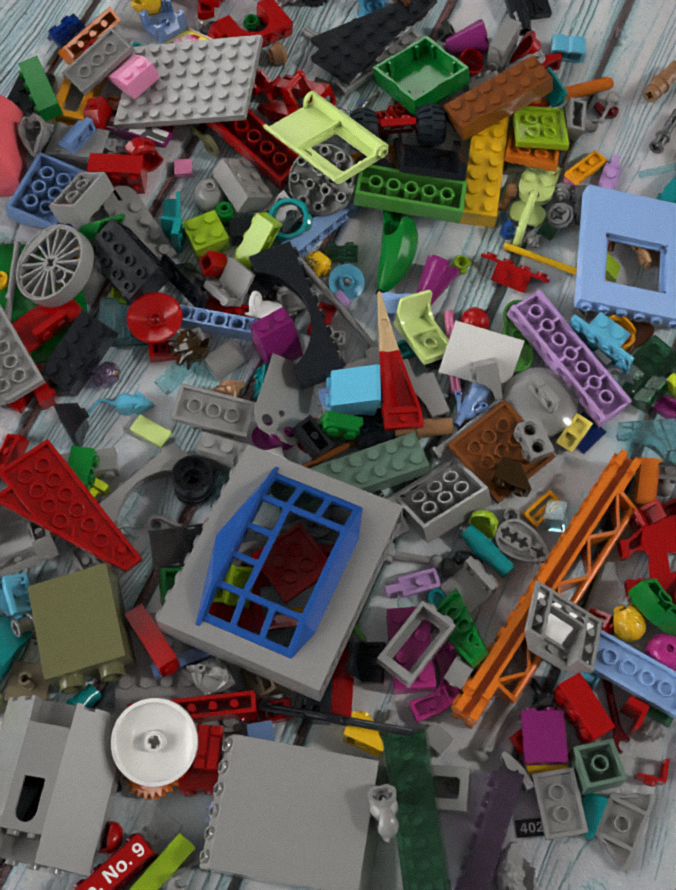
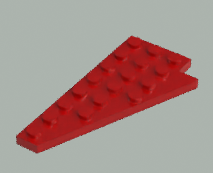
M48 439L0 469V478L7 485V488L0 492V505L125 573L142 562L140 555Z

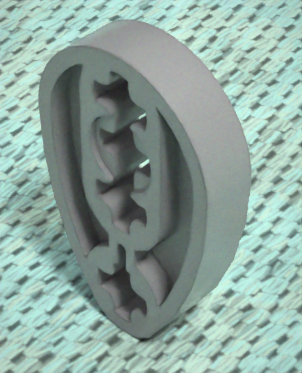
M509 519L498 526L494 540L496 546L503 554L525 562H542L548 558L549 550L544 540L524 521ZM507 527L509 534L517 533L516 537L518 539L525 538L527 546L520 548L519 542L514 541L511 543V538L509 536L503 538L500 530ZM542 548V553L544 554V556H539L537 558V553L534 552L533 549L538 550Z

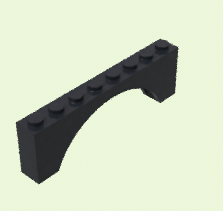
M288 241L249 256L257 280L269 281L286 287L303 302L311 318L310 341L304 355L294 366L297 379L302 390L325 382L326 378L330 377L332 370L343 369L346 364L343 356H338L337 351L339 347L336 340H332L330 337L332 331L329 324L325 325L323 319L326 317L323 309H319L317 303H319L318 297L315 292H311L312 283L310 278H305L304 272H306L303 262H299L297 257H300L296 246L292 247L291 242Z

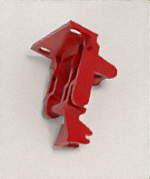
M257 69L251 96L265 95L268 105L260 103L257 106V110L270 120L280 121L302 108L303 105L300 107L294 97L304 99L310 91H315L324 99L330 96V103L333 105L337 103L330 84L308 80L302 70H297L295 76L285 75L283 79L277 76L274 81H270L262 69L260 71ZM283 97L284 102L277 101L276 99ZM312 97L309 99L308 104L312 102Z

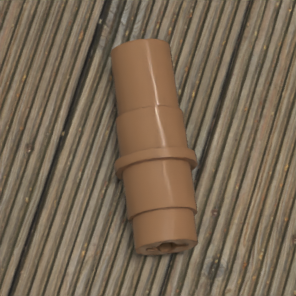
M676 60L672 61L663 71L652 78V82L643 92V96L648 102H655L664 93L669 91L670 86L676 80Z
M452 418L423 419V428L395 430L396 438L415 432L418 440L433 436L452 435Z

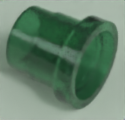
M546 219L536 234H540L551 241L558 230L549 224V221Z

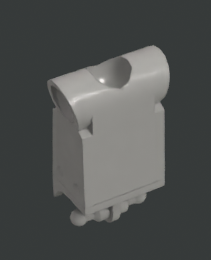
M55 122L53 132L51 133V140L44 152L48 156L87 171L90 153L118 154L116 147L118 140L113 139L112 144L108 146L107 139L110 131L96 129V132L81 149L73 155L58 145L73 125L68 127L62 122Z

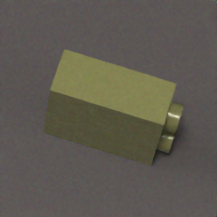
M107 563L28 586L44 680L60 689L62 694H72L86 688L85 681L100 677L102 682L119 680L126 676V668L137 665L128 622L124 615L126 612L118 575Z

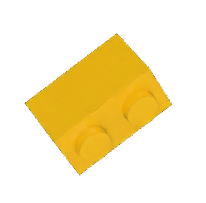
M359 710V712L353 711L351 715L352 718L374 721L370 718V714ZM346 726L343 733V742L381 759L384 746L378 731Z

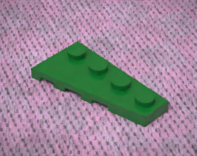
M455 588L436 608L437 612L441 615H447L454 621L453 624L456 626L448 640L469 664L475 668L489 652L460 591Z

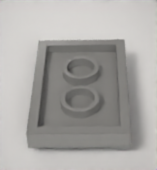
M574 767L532 774L531 779L534 785L545 841L588 833Z

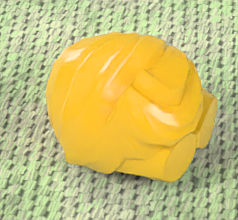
M630 604L627 608L624 605L614 608L613 623L616 637L628 643L639 640L646 630V617L633 604Z

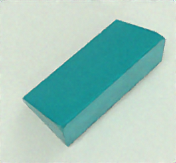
M549 67L546 70L553 77V91L545 95L552 107H557L564 103L568 92L554 71Z
M594 793L584 795L582 806L588 833L580 834V836L589 840L594 838L608 798Z

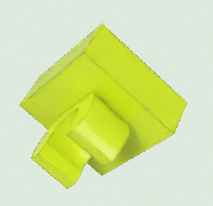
M96 478L94 486L91 485L90 493L96 499L101 493L104 496L108 493L111 494V489L108 484Z

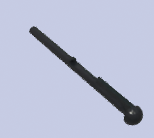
M260 698L256 702L257 712L260 714L270 712L409 737L414 735V728L267 703L266 698Z

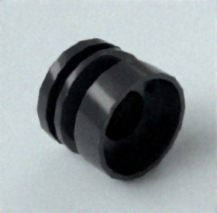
M191 455L179 459L174 465L172 481L177 499L188 506H200L208 502L215 490L210 463L203 457Z

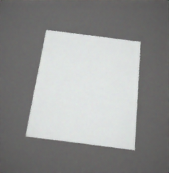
M455 321L438 372L476 382L475 379L472 380L470 375V369L473 368L472 362L495 358L498 362L501 389L504 391L507 383L513 376L525 341Z

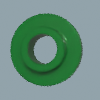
M249 14L243 20V25L247 30H256L260 26V20L256 15Z

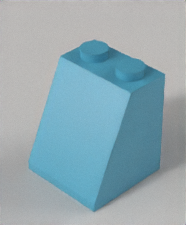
M380 365L332 370L330 377L326 378V389H329V395H326V406H329V411L375 416L381 401Z

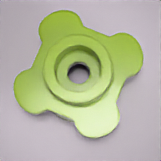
M464 255L455 256L454 263L451 264V268L456 266L461 274H466L468 266H471V260Z

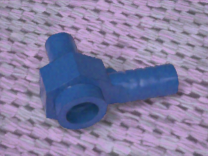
M501 212L502 227L499 235L504 240L512 239L516 228L513 226L512 221H508L507 212Z

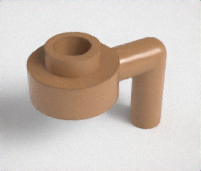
M509 182L502 204L498 203V210L507 211L511 198L515 199L518 191V188H515L516 184Z

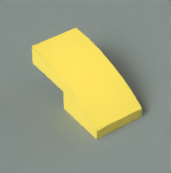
M576 413L571 424L564 429L556 444L573 453L593 423Z

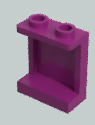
M557 707L545 708V711H537L536 708H525L524 711H521L519 719H521L523 766L565 765L568 762L564 710H557Z

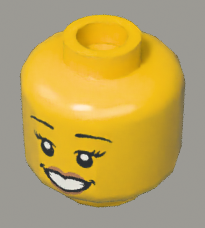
M311 252L305 258L307 265L319 278L322 276L326 277L331 272V260L322 252Z

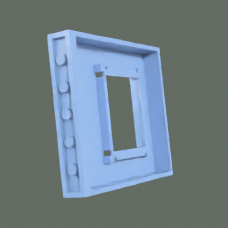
M588 184L582 193L575 308H580L583 311L602 312L605 315H617L616 317H625L636 322L643 321L655 326L662 325L670 329H676V203ZM613 241L660 251L659 292L605 281L607 242Z

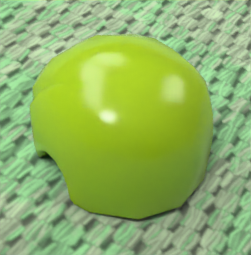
M484 509L474 511L468 522L480 530L488 539L495 536L499 525L497 517L491 511Z

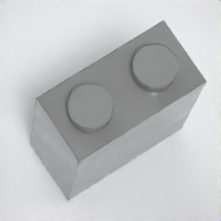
M505 17L489 45L485 68L501 73L502 68L505 67L517 46L521 22Z

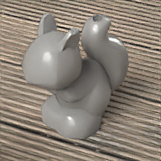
M389 784L374 786L367 792L370 802V815L375 822L374 830L378 829V833L385 842H391L399 829V823L395 817L399 808L396 800V789Z

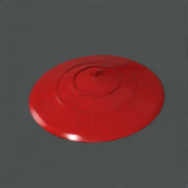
M161 292L147 293L138 297L130 305L126 317L127 326L130 332L143 342H163L171 338L179 330L182 323V310L179 303L168 294Z

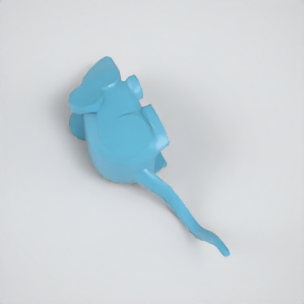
M137 391L135 396L126 393L120 394L116 401L107 398L99 399L87 413L92 412L100 402H107L112 406H116L117 411L121 415L130 416L132 413L142 415V412H147L149 409L154 408V404L141 392Z

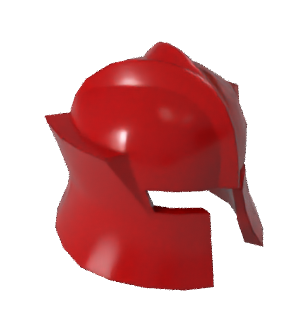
M136 137L124 147L128 155L144 157L146 172L154 171L163 162V158L155 150V144L150 138Z

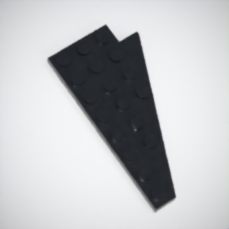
M400 0L311 38V44L318 47L319 50L311 56V61L349 86L435 6L437 0H411L410 6H405Z

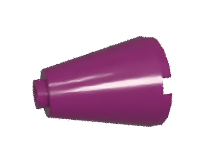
M482 19L477 20L445 39L446 43H443L444 50L453 56L461 55L468 48L477 49L480 53H488L490 43L488 42L484 21Z
M436 255L427 256L416 293L431 290L433 293L431 305L460 274L456 266L451 268L449 261Z

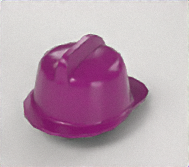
M265 422L264 424L270 426L273 422ZM258 426L252 432V441L260 449L270 450L282 447V450H288L293 447L282 442L277 435L267 434ZM286 426L284 429L286 436L290 438L294 436L291 432L292 427Z

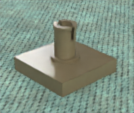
M13 660L4 701L8 702L11 697L18 699L21 696H28L32 698V695H37L42 700L48 701L51 684L44 680L42 664Z

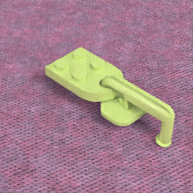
M525 166L518 186V195L521 200L512 203L509 211L510 218L519 222L512 245L522 247V239L527 225L539 227L543 224L546 212L542 205L547 204L551 200L562 168L557 167L555 172Z

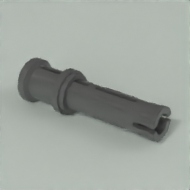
M676 109L672 111L663 128L657 131L655 139L650 142L649 148L652 152L662 153L665 144L670 141V135L676 127Z

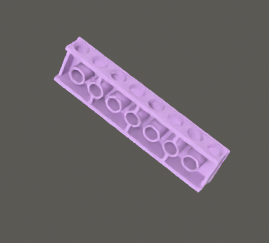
M540 289L520 303L511 306L506 315L550 369L561 375L567 385L572 384L575 389L574 394L578 398V403L598 428L627 409L632 400Z

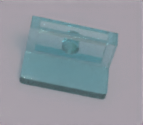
M176 360L154 383L166 395H169L197 366H191L187 370L186 361L179 366L176 364Z

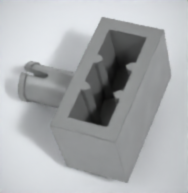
M573 97L562 108L564 109L568 139L577 141L585 132V129L596 132L599 122L586 119L587 101Z

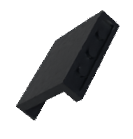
M400 132L398 133V138H394L393 148H395L396 166H399L400 172L464 181L467 161L460 141L453 140L452 149L444 150L403 144Z

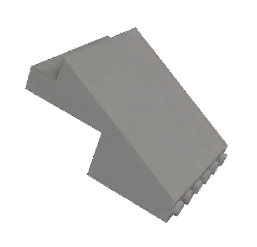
M237 734L227 736L222 746L224 752L218 766V781L213 790L215 795L214 801L209 809L210 821L204 833L205 845L200 854V868L267 884L293 885L311 890H371L379 833L378 829L374 830L375 822L370 815V802L367 792L374 786L387 784L390 768L378 765L379 761Z

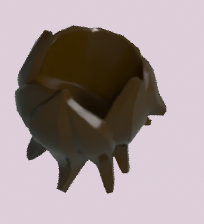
M190 329L177 330L180 334L175 341L168 343L175 347L169 356L173 357L178 354L176 364L181 366L186 361L187 370H189L193 363L204 360L210 352V347H208L209 338L202 341L201 336Z

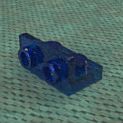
M74 13L71 16L66 15L60 21L61 24L59 26L54 25L48 31L49 36L47 39L49 41L53 40L60 49L86 27Z

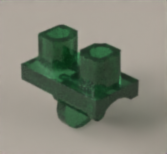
M335 242L328 243L325 246V256L331 260V264L358 263V245H354L353 242H346L344 246H337Z

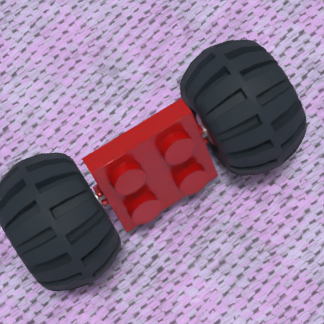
M433 103L420 106L416 110L415 117H411V115H403L401 118H394L393 116L383 117V119H380L379 126L377 114L369 108H358L348 115L378 138L379 135L413 133V130H415L417 142L424 147L430 148L441 145L446 139L445 111L443 107ZM350 144V147H351L352 149H354V150H356V151H359V150H357L355 147H353V146Z

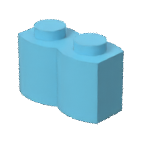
M554 34L550 42V54L561 53L562 61L582 63L585 56L586 38Z

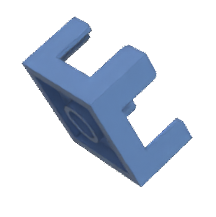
M161 0L163 12L149 19L146 9L139 12L144 30L159 44H163L188 30L184 12L180 9L178 11L179 14H176L170 0Z

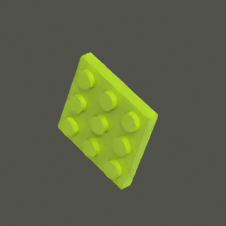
M525 106L512 114L516 147L568 150L569 140L563 108Z

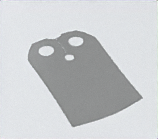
M272 353L268 370L254 407L255 421L258 428L269 435L275 434L282 442L293 446L298 443V440L295 436L291 438L286 436L284 429L286 426L294 428L308 417L314 386L302 390L294 370L296 363ZM280 410H283L285 413L283 417L279 415ZM265 414L271 416L273 420L272 425H265L262 421V416Z

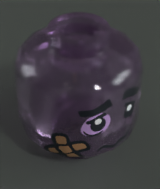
M105 361L93 369L92 382L97 387L108 389L119 381L120 369L115 363Z

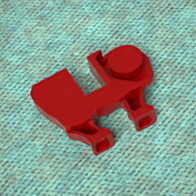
M675 514L662 519L656 524L641 527L628 540H619L617 548L620 561H625L635 551H644L648 556V571L650 575L648 579L656 578L665 592L672 598V603L676 605V572L671 573L668 556L676 555ZM637 578L636 580L626 579L624 581L627 600H631L627 592L646 579Z

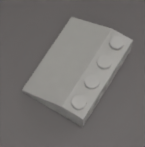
M456 457L392 495L397 503L403 506L404 515L416 532L427 543H430L470 518L474 511L484 509L492 504L489 488ZM416 485H418L416 489L410 490L411 488H414Z

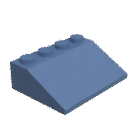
M39 152L6 206L8 218L23 225L40 228L59 224L49 205L79 172L86 171Z

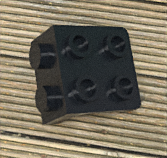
M377 408L375 416L353 415L363 417L360 435L356 437L359 451L396 438L395 430L385 431L381 408Z
M351 634L350 640L347 642L349 658L345 664L348 675L360 684H384L385 669L376 662L377 657L386 647V643L364 642L356 634Z

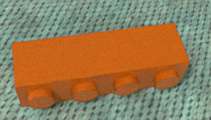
M108 7L58 51V54L69 66L82 54V50L91 39L94 41L98 40L108 29L118 24L121 19L111 7Z

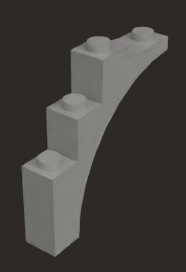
M379 346L368 348L364 351L363 359L357 358L347 363L343 369L380 365ZM404 359L403 362L426 417L431 419L449 418L450 410L434 373H422L415 377L408 359Z

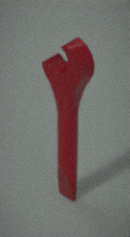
M604 679L602 681L611 720L616 726L612 730V738L618 754H622L623 751L619 748V742L625 741L628 743L630 738L620 723L612 683Z

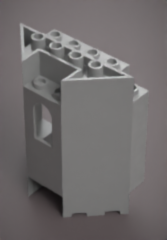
M32 695V698L28 696H21L18 699L9 698L0 727V859L6 860L5 864L18 867L19 863H24L26 868L39 871L40 867L48 868V873L60 875L61 871L85 876L90 875L95 851L101 852L103 848L108 821L110 820L121 776V771L118 769L111 752V735L119 716L110 715L109 712L97 708H87L84 706L85 704L78 702L74 706L42 700L37 695ZM25 776L45 779L35 817L27 822L20 821L16 816V808Z

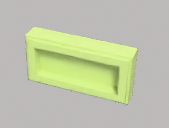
M142 415L138 416L129 429L131 433L160 449L166 445L173 435L170 430Z

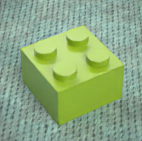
M215 210L183 222L185 238L197 262L209 250L222 253L230 249L229 237Z

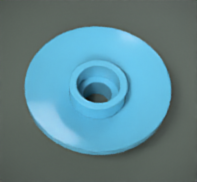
M342 264L331 272L328 284L333 295L338 290H341L349 300H353L362 293L365 279L361 270L356 266ZM346 278L350 279L351 281L349 285H346L344 283V280Z

